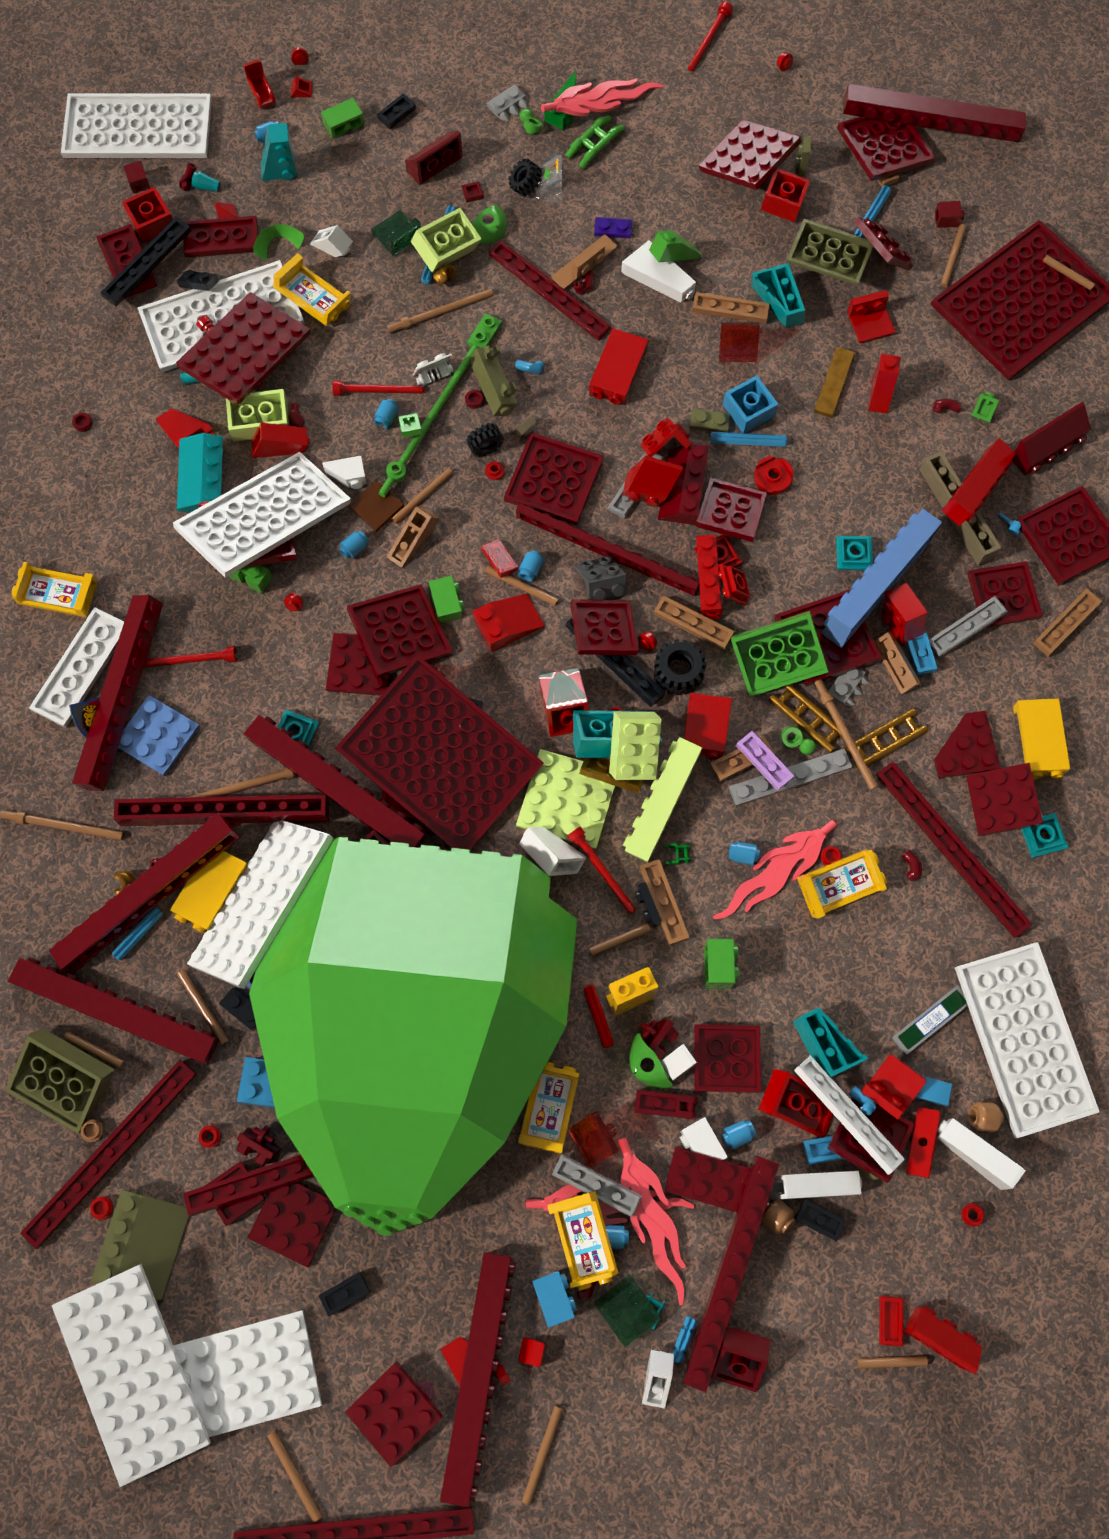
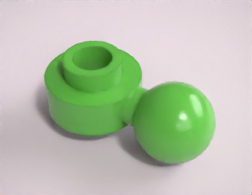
M523 109L520 112V120L524 123L523 127L526 129V132L532 135L540 133L543 125L542 122L534 118V114L530 109Z
M787 726L781 732V739L786 746H799L800 751L805 755H810L816 750L815 742L812 739H803L802 732L796 726ZM789 733H794L792 739L788 738Z

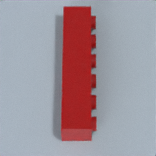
M998 438L985 451L941 511L959 526L965 520L967 522L971 521L977 514L975 511L981 508L984 504L983 501L992 493L991 491L998 485L999 480L1006 474V470L1014 463L1012 458L1016 452Z

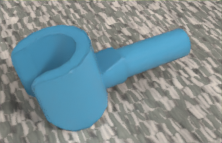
M1000 512L998 516L1010 525L1008 532H1013V535L1017 536L1021 531L1020 522L1012 521Z

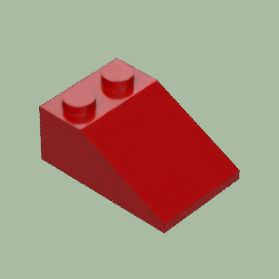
M645 455L627 473L622 495L628 497L629 500H640L646 502L649 506L656 507L666 500L683 467Z
M527 593L490 602L472 611L473 620L491 653L545 627Z
M774 1069L758 1110L819 1138L825 1137L833 1113L801 1078L789 1072Z

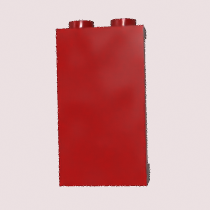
M612 328L590 381L589 394L596 399H608L615 405H625L627 394L639 364L647 351L648 339Z

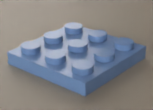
M148 695L124 728L118 749L165 777L200 726Z

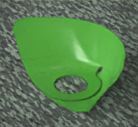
M497 205L483 210L472 222V226L481 237L479 244L494 243L506 233V214ZM487 214L494 217V221L491 224L484 223L482 219Z
M271 225L258 235L253 251L257 256L267 260V248L273 238H286L299 249L304 235L301 231L289 225Z
M640 1033L636 1034L629 1052V1065L634 1076L648 1086L657 1088L672 1087L673 1084L667 1078L657 1055L642 1040ZM644 1058H650L654 1061V1069L652 1071L645 1072L642 1070L641 1061Z

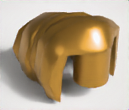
M451 264L443 265L434 273L433 278L439 286H442L448 278L451 281L456 276V268Z
M120 871L113 876L114 879H119L121 882V889H115L113 893L119 894L125 886L136 880L130 871Z

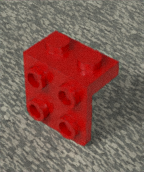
M667 417L657 424L656 429L651 434L649 433L643 438L640 446L648 456L653 457L673 436L686 449L692 443L689 441L688 437L690 435L678 422L674 424Z

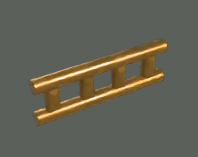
M794 685L783 686L786 690L779 698L775 694L770 696L768 700L829 753L835 749L831 742L838 735L843 739L834 720ZM792 695L801 702L794 711L785 704ZM807 708L817 716L810 724L800 717ZM822 722L832 729L825 738L815 730Z
M913 708L854 741L867 767L928 732L926 725L918 728L912 719L916 715V711ZM905 722L911 732L901 737L895 727ZM888 732L894 742L884 747L878 737ZM871 742L877 752L867 757L861 747ZM845 746L844 749L846 750L847 754H849L850 751L848 747Z

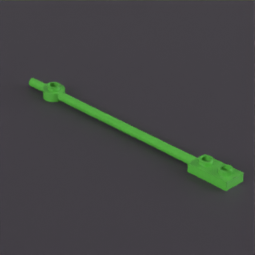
M485 313L467 341L471 349L421 425L422 434L414 436L398 462H391L387 466L386 473L388 478L378 492L380 496L385 497L394 482H401L405 479L406 463L470 364L469 359L476 348H484L491 343L502 325L501 320Z

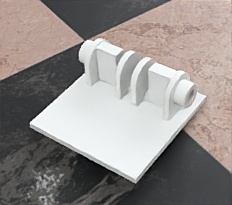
M442 353L437 355L435 360L431 362L425 360L418 363V367L415 368L413 376L418 375V378H416L418 386H425L431 383L429 375L433 382H435L432 370H434L438 380L440 375L441 378L451 375V372L454 371L452 365H447L452 354L446 355Z

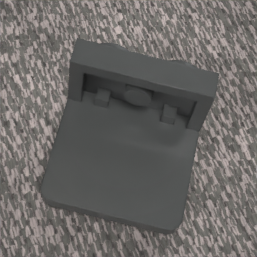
M603 556L595 560H585L575 565L576 571L586 582V600H608L626 595V574L612 557Z

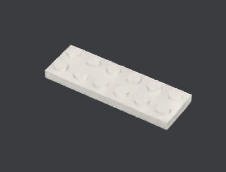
M94 607L29 709L67 728L72 720L69 705L83 702L115 652L124 621Z

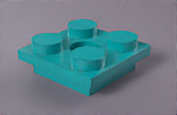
M836 536L837 570H866L869 565L873 566L872 536ZM857 549L860 554L853 555L850 550Z
M285 709L277 728L280 730L285 728L289 732L294 727L299 728L300 732L291 738L296 742L300 739L310 746L320 722Z
M1056 813L1042 816L1043 825L1021 829L1031 858L1068 849ZM1040 830L1047 831L1049 839H1043L1040 836Z

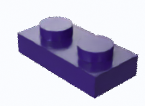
M596 217L594 236L602 237L606 235L607 237L631 239L632 220Z

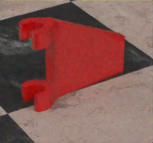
M173 409L156 418V421L178 450L181 438L201 434L202 432L215 435L208 423Z
M461 1337L440 1349L459 1386L461 1384L468 1344ZM499 1364L497 1377L501 1385L504 1386L511 1382V1379L504 1367Z

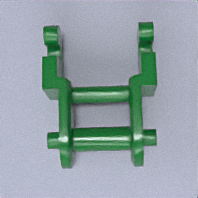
M677 843L663 845L664 849L675 848L677 856L676 860L665 862L666 866L678 865L679 862H686L687 864L689 861H692L688 854V849L691 848L690 845L686 843L677 846ZM684 849V858H680L679 850Z

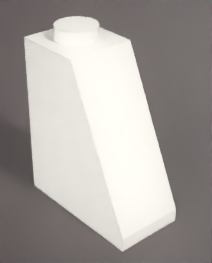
M543 826L528 827L519 843L549 876L577 874L587 858Z

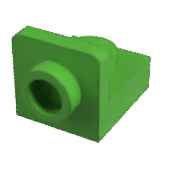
M988 392L980 394L971 417L990 423L999 400L995 399V395Z
M417 413L398 417L403 438L422 434Z

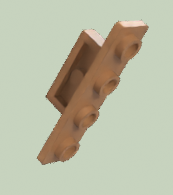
M603 235L552 275L551 280L564 290L615 251L617 245L609 237Z

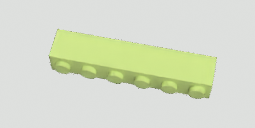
M680 737L677 742L673 740L668 751L671 755L668 760L664 759L659 769L662 774L659 779L656 778L650 788L653 790L651 797L645 798L641 807L644 811L641 817H636L632 825L635 830L632 836L628 834L623 844L626 847V853L647 863L649 862L699 758L702 747Z

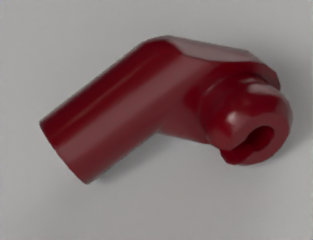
M194 163L187 164L186 171L179 180V186L183 191L191 189L192 177L197 168Z
M588 271L584 282L574 283L573 288L577 294H584L593 288L595 273Z
M948 398L940 399L933 403L935 405L932 410L940 414L943 408L958 413L961 403Z
M291 403L288 418L294 427L303 428L305 422L299 413V405Z

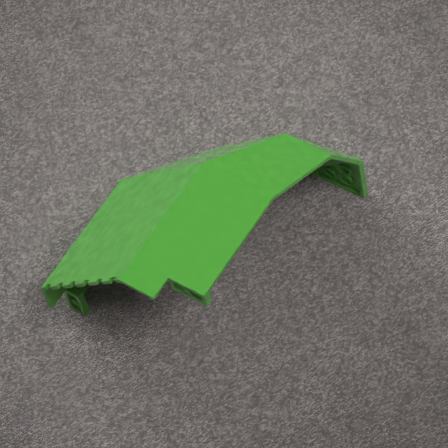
M338 837L330 844L256 969L249 995L277 1119L334 1207L344 1212L346 1216L360 1221L362 1225L378 1231L380 1235L389 1236L397 1231L405 1230L408 1227L432 1219L506 1142L566 1028L577 919L549 898L551 877L523 855L513 854L512 857L500 856L499 852L482 851V854L470 853L469 849L452 848L451 851L440 850L438 846L421 845V848L409 847L408 843L391 842L390 845L379 844L378 840L360 839V842L349 841L348 837Z

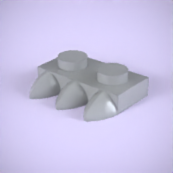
M515 84L487 102V107L499 119L504 121L509 120L507 111L518 115L516 105L528 108L526 95Z
M855 669L839 675L828 692H831L833 698L843 705H855L850 695L862 694L861 689L857 686L858 683L869 684L868 678L864 675L866 672L861 669Z

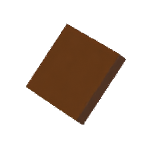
M377 480L348 505L375 532L380 530L404 507V504L391 492H388L385 497L380 496L378 492L383 485Z

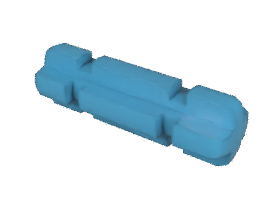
M689 1316L684 1320V1328H681L675 1344L676 1349L672 1351V1354H674L673 1361L679 1364L684 1360V1352H687L693 1336L692 1331L697 1326V1320Z

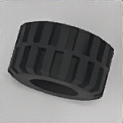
M676 639L673 644L669 641L666 643V647L662 646L660 652L656 655L654 677L656 676L657 684L661 683L663 690L668 688V693L670 694L673 691H676V695H681L682 691H684L685 695L689 694L690 690L695 691L697 685L700 686L706 669L705 655L701 654L702 650L700 647L695 648V643L688 644V640L683 639V642H679V639ZM680 659L686 661L692 670L687 674L679 675L672 672L668 664L673 660Z

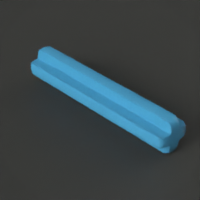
M154 907L113 951L112 955L116 959L122 960L162 917L163 912Z

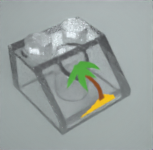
M557 151L540 163L542 170L540 178L542 180L538 182L540 187H536V197L540 198V205H562V151Z

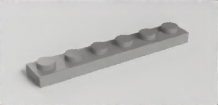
M842 749L787 767L794 775V778L779 791L763 775L729 786V791L737 807L850 770L852 765L846 750Z

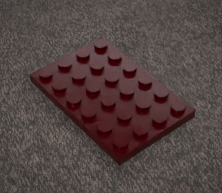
M249 292L191 347L176 364L185 373L234 404L239 405L311 334L310 328Z

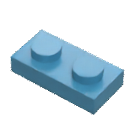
M927 632L914 638V640L908 641L907 646L916 676L936 672L938 668Z
M833 1136L803 1141L802 1144L808 1165L844 1159L827 1149Z

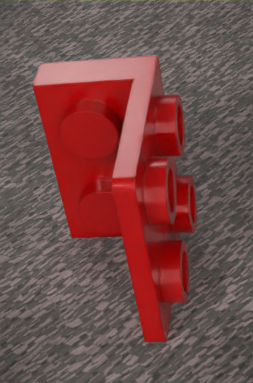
M887 290L850 300L847 314L859 343L894 335L895 329L885 308L889 298Z
M889 1054L861 1092L896 1119H899L927 1080L893 1054Z

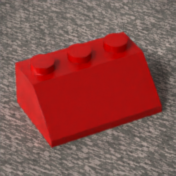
M925 1305L923 1308L916 1307L903 1331L964 1371L976 1374L982 1352V1346L976 1343L978 1339L968 1332H964V1334L956 1330L957 1325L945 1318L941 1321L935 1317L937 1313Z

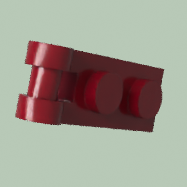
M636 1090L634 1113L696 1120L697 1113L694 1111L698 1097ZM680 1102L686 1103V1111H679Z

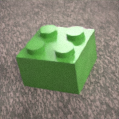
M707 939L704 945L705 989H731L736 984V980L739 979V969L735 967V959L738 958V946L734 945V939Z

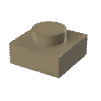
M530 416L516 427L512 433L517 437L521 435L525 437L533 430L531 426L536 421Z

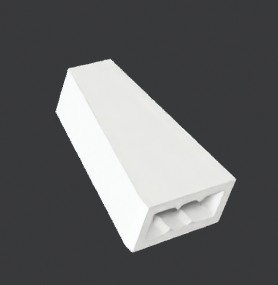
M650 240L622 261L621 272L680 303L685 299L690 300L695 294L696 282L673 261L659 263L649 251L652 244Z
M955 1119L943 1120L939 1124L937 1139L1000 1190L1013 1189L1026 1171Z
M859 1171L780 1175L775 1177L769 1200L862 1194V1179L859 1176Z

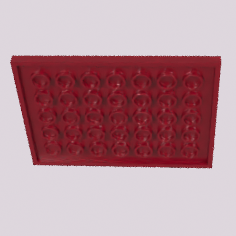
M1038 220L934 298L930 305L1007 380H1010L1109 304V284L1044 223ZM1046 255L1095 283L1092 290L1090 291L1044 263L1043 260Z
M418 654L335 747L337 752L451 849L471 850L544 764V762Z

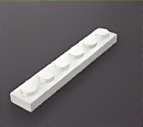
M811 1055L794 1070L888 1175L903 1162L904 1158Z

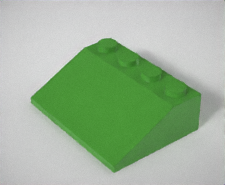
M810 611L734 635L731 638L750 697L829 672Z

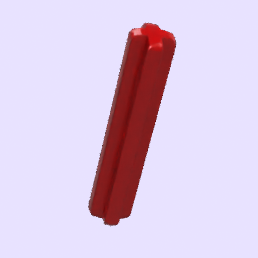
M589 985L584 988V994L603 1048L612 1047L614 1041L595 986Z

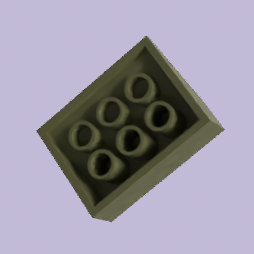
M804 219L786 262L858 286L871 256L873 245L868 239Z
M41 1028L27 1036L5 1091L79 1134L82 1125L89 1119L107 1090L115 1070Z
M121 1190L90 1283L98 1284L142 1264L155 1299L162 1300L189 1218L186 1207L131 1191Z

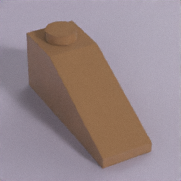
M416 506L388 553L387 558L403 568L430 536L440 518L426 508Z

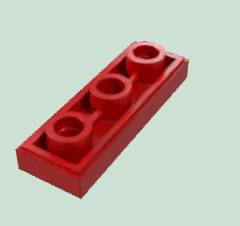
M918 1107L906 1174L930 1179L941 1111ZM923 1140H927L926 1146H921Z

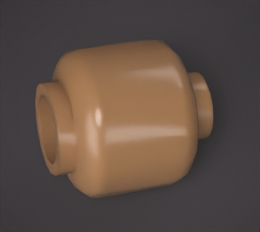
M977 1102L968 1112V1121L977 1131L995 1132L1003 1123L1004 1115L994 1103Z
M769 1200L762 1217V1222L774 1233L780 1234L783 1232L785 1234L796 1221L794 1219L795 1213L782 1200H774L773 1202Z

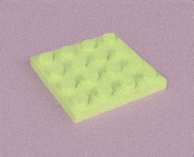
M540 749L538 758L544 764L530 779L516 827L527 830L528 827L543 826L560 839L571 842L567 835L581 826L586 832L584 834L586 836L585 840L592 849L596 850L615 786L579 774L584 761Z

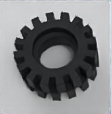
M526 158L522 159V162L518 161L517 166H513L514 170L510 171L512 175L508 177L510 188L524 197L530 196L531 192L534 193L535 187H539L538 182L542 180L540 178L542 176L541 168Z
M487 423L486 426L483 424L480 428L476 427V430L471 431V435H468V439H466L475 457L486 456L488 453H492V451H497V448H500L501 444L504 443V437L495 423Z

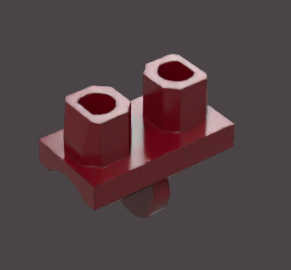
M664 1018L659 1023L653 1020L650 1025L644 1022L641 1025V1028L644 1030L641 1035L642 1039L645 1040L646 1045L653 1050L659 1059L666 1052V1049L659 1044L663 1038L672 1043L679 1035L673 1027L674 1023Z
M267 1125L262 1130L258 1127H255L253 1131L247 1128L243 1133H239L237 1140H239L237 1151L247 1156L254 1149L258 1152L255 1162L261 1166L267 1165L279 1153L281 1148L272 1143L274 1137L269 1135L271 1127Z

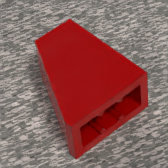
M881 353L872 378L868 411L888 413L899 374L901 356Z
M260 422L251 441L252 458L294 455L298 452L303 454L310 444L307 428Z

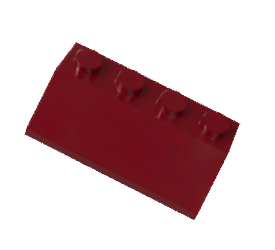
M1083 401L1020 441L1012 460L1024 475L1030 472L1035 474L1042 468L1044 463H1052L1058 454H1066L1072 449L1074 444L1080 445L1088 438L1086 435L1091 427Z
M691 444L687 449L684 446L669 450L667 462L682 466L683 469L666 500L660 504L658 520L696 525L709 446Z

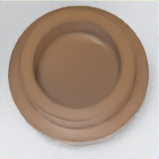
M88 1120L81 1127V1136L87 1142L98 1141L104 1132L103 1125L97 1120Z

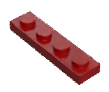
M716 535L696 536L701 613L721 612Z

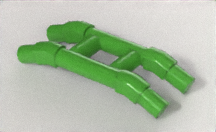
M606 115L598 118L586 132L571 144L565 156L571 160L574 154L584 145L589 150L584 155L579 166L585 169L601 149L625 131L624 125L615 126L606 133L601 128L611 122V116ZM594 133L602 138L597 144L589 140Z

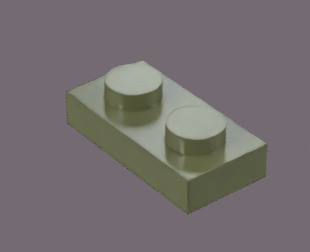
M803 137L802 145H798L797 156L799 157L795 158V169H798L799 176H805L811 153V137Z
M692 409L690 428L728 432L730 413Z

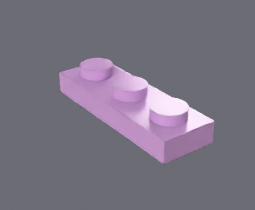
M753 731L736 744V747L777 791L794 778V775Z

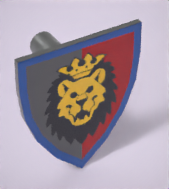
M100 697L69 705L74 724L85 738H87Z

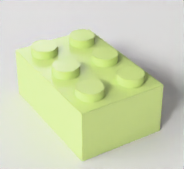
M458 208L416 230L411 243L433 273L443 265L449 264L475 250L481 241V237L462 209Z
M284 389L250 393L239 405L226 399L228 430L233 442L252 440L260 422L290 426L288 402Z
M614 712L609 773L615 780H656L662 719L655 712Z

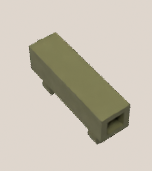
M489 345L484 348H476L469 362L493 416H508L517 405L514 397L517 387L514 382L509 385L497 359L500 349L498 345H495L494 348Z

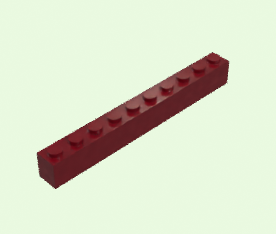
M848 84L843 102V114L1013 142H1020L1026 129V112Z
M151 595L132 596L72 784L85 790H105L164 604Z
M258 715L244 732V736L319 792L326 794L330 800L367 827L375 830L388 842L408 843L409 847L419 848L425 841L426 836L423 833L425 830L416 823L413 825L406 821L408 818L399 811L395 813L390 810V804L383 799L380 801L373 797L375 794L368 788L364 787L361 789L357 786L358 782L350 775L347 777L343 776L340 773L342 770L333 763L330 765L325 763V758L316 751L312 753L307 750L309 748L307 744L300 739L296 742L291 738L293 735L285 728L278 729L275 726L277 723L268 716L263 718Z
M326 794L115 799L113 820L120 826L205 824L210 817L219 813L230 824L274 823L282 820L286 822H329V800Z
M219 813L210 817L203 826L194 830L187 839L177 844L166 856L158 859L156 864L150 869L142 872L139 878L125 886L123 891L114 898L109 899L101 909L92 913L85 922L76 926L64 939L59 940L49 952L60 969L69 974L75 973L240 838L227 819Z
M28 957L27 960L19 958L7 981L205 1065L209 1064L219 1042L214 1038L215 1034L203 1029L202 1033L194 1030L196 1026L183 1021L182 1025L176 1023V1018L166 1013L163 1016L155 1014L156 1009L144 1005L142 1009L135 1006L137 1002L130 998L118 999L116 998L117 993L108 989H105L104 992L97 990L98 985L86 981L85 984L77 982L78 977L69 973L66 976L58 974L60 970L50 965H47L46 968L39 966L41 962L31 957Z
M756 1155L682 1379L685 1385L703 1392L707 1391L779 1167L778 1163Z
M486 1252L483 1254L440 1498L442 1503L470 1507L471 1502H476L478 1487L474 1486L475 1478L480 1476L482 1461L479 1460L480 1450H484L487 1435L483 1434L484 1425H488L490 1421L491 1410L487 1408L489 1399H493L495 1384H492L493 1374L497 1375L499 1360L496 1359L497 1349L501 1350L503 1344V1335H500L501 1325H505L508 1311H505L504 1307L505 1301L510 1300L512 1287L508 1286L509 1278L514 1277L516 1263H512L513 1258L509 1256Z

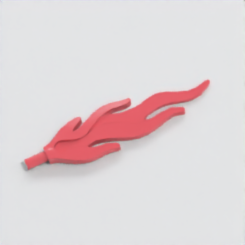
M635 78L631 81H606L597 85L589 92L587 91L591 88L592 83L572 86L565 90L558 98L554 99V102L542 104L541 110L542 112L556 110V112L574 116H588L590 111L608 112L620 107L621 102L616 100H635L646 91L663 88L664 85L650 82L631 90H616L632 88L637 83Z
M831 820L821 829L798 832L784 838L782 841L784 844L792 842L795 844L768 851L754 866L753 870L756 871L766 861H771L767 868L758 876L742 883L736 890L729 907L723 912L714 915L713 919L726 918L733 914L745 897L758 888L765 887L763 892L748 901L745 912H748L753 905L774 896L784 886L794 865L799 860L804 859L803 864L796 870L793 876V881H796L797 877L816 862L823 840L829 832L837 827V824Z
M622 1138L618 1140L624 1156L620 1184L627 1188L630 1187L631 1190L642 1195L633 1217H630V1221L642 1243H645V1237L639 1222L641 1221L646 1227L652 1241L655 1263L674 1283L678 1293L679 1305H682L684 1300L683 1282L669 1262L664 1245L666 1237L670 1242L675 1261L682 1268H686L680 1257L677 1229L669 1215L651 1196L649 1185L654 1188L658 1198L665 1205H668L669 1202L663 1193L657 1175L648 1166L639 1161L635 1154H632L627 1138Z
M569 1184L552 1195L544 1197V1199H526V1209H544V1211H549L547 1205L579 1196L577 1194L581 1190ZM649 1190L652 1197L657 1196L655 1190ZM680 1198L667 1199L668 1205H665L662 1201L656 1202L663 1210L673 1206L695 1208L693 1204ZM598 1200L605 1225L627 1222L626 1218H607V1215L620 1213L621 1211Z

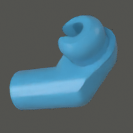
M517 360L515 363L516 369L537 375L541 374L545 367L541 361H536L534 364Z
M854 1086L848 1094L862 1105L861 1111L863 1114L871 1115L876 1110V1103L863 1094L858 1087Z

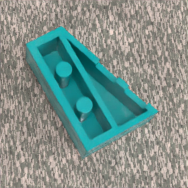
M287 123L268 125L265 147L262 152L263 157L260 162L262 181L291 180L297 177V168Z
M789 263L752 273L751 286L765 303H770L769 308L785 328L804 323L805 308Z
M820 1008L814 1009L793 1021L808 1053L831 1078L869 1059L853 1045L854 1043L849 1038L847 1039L838 1030V1026Z

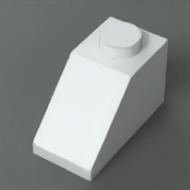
M338 225L319 230L310 242V245L334 257H343L350 251L349 246L353 241Z
M361 456L323 462L325 474L345 487L359 489L363 485H367Z
M684 1044L660 1061L667 1078L671 1082L690 1070L697 1063Z
M705 1117L680 1131L682 1136L679 1138L685 1149L690 1148L692 1152L720 1160L727 1158L725 1151Z
M651 1350L642 1404L665 1409L672 1380L674 1354Z

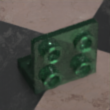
M397 211L373 227L371 231L391 255L394 256L412 244L411 240L416 230L421 228V223L417 218L410 221L401 211Z
M630 1274L593 1302L624 1347L661 1319Z

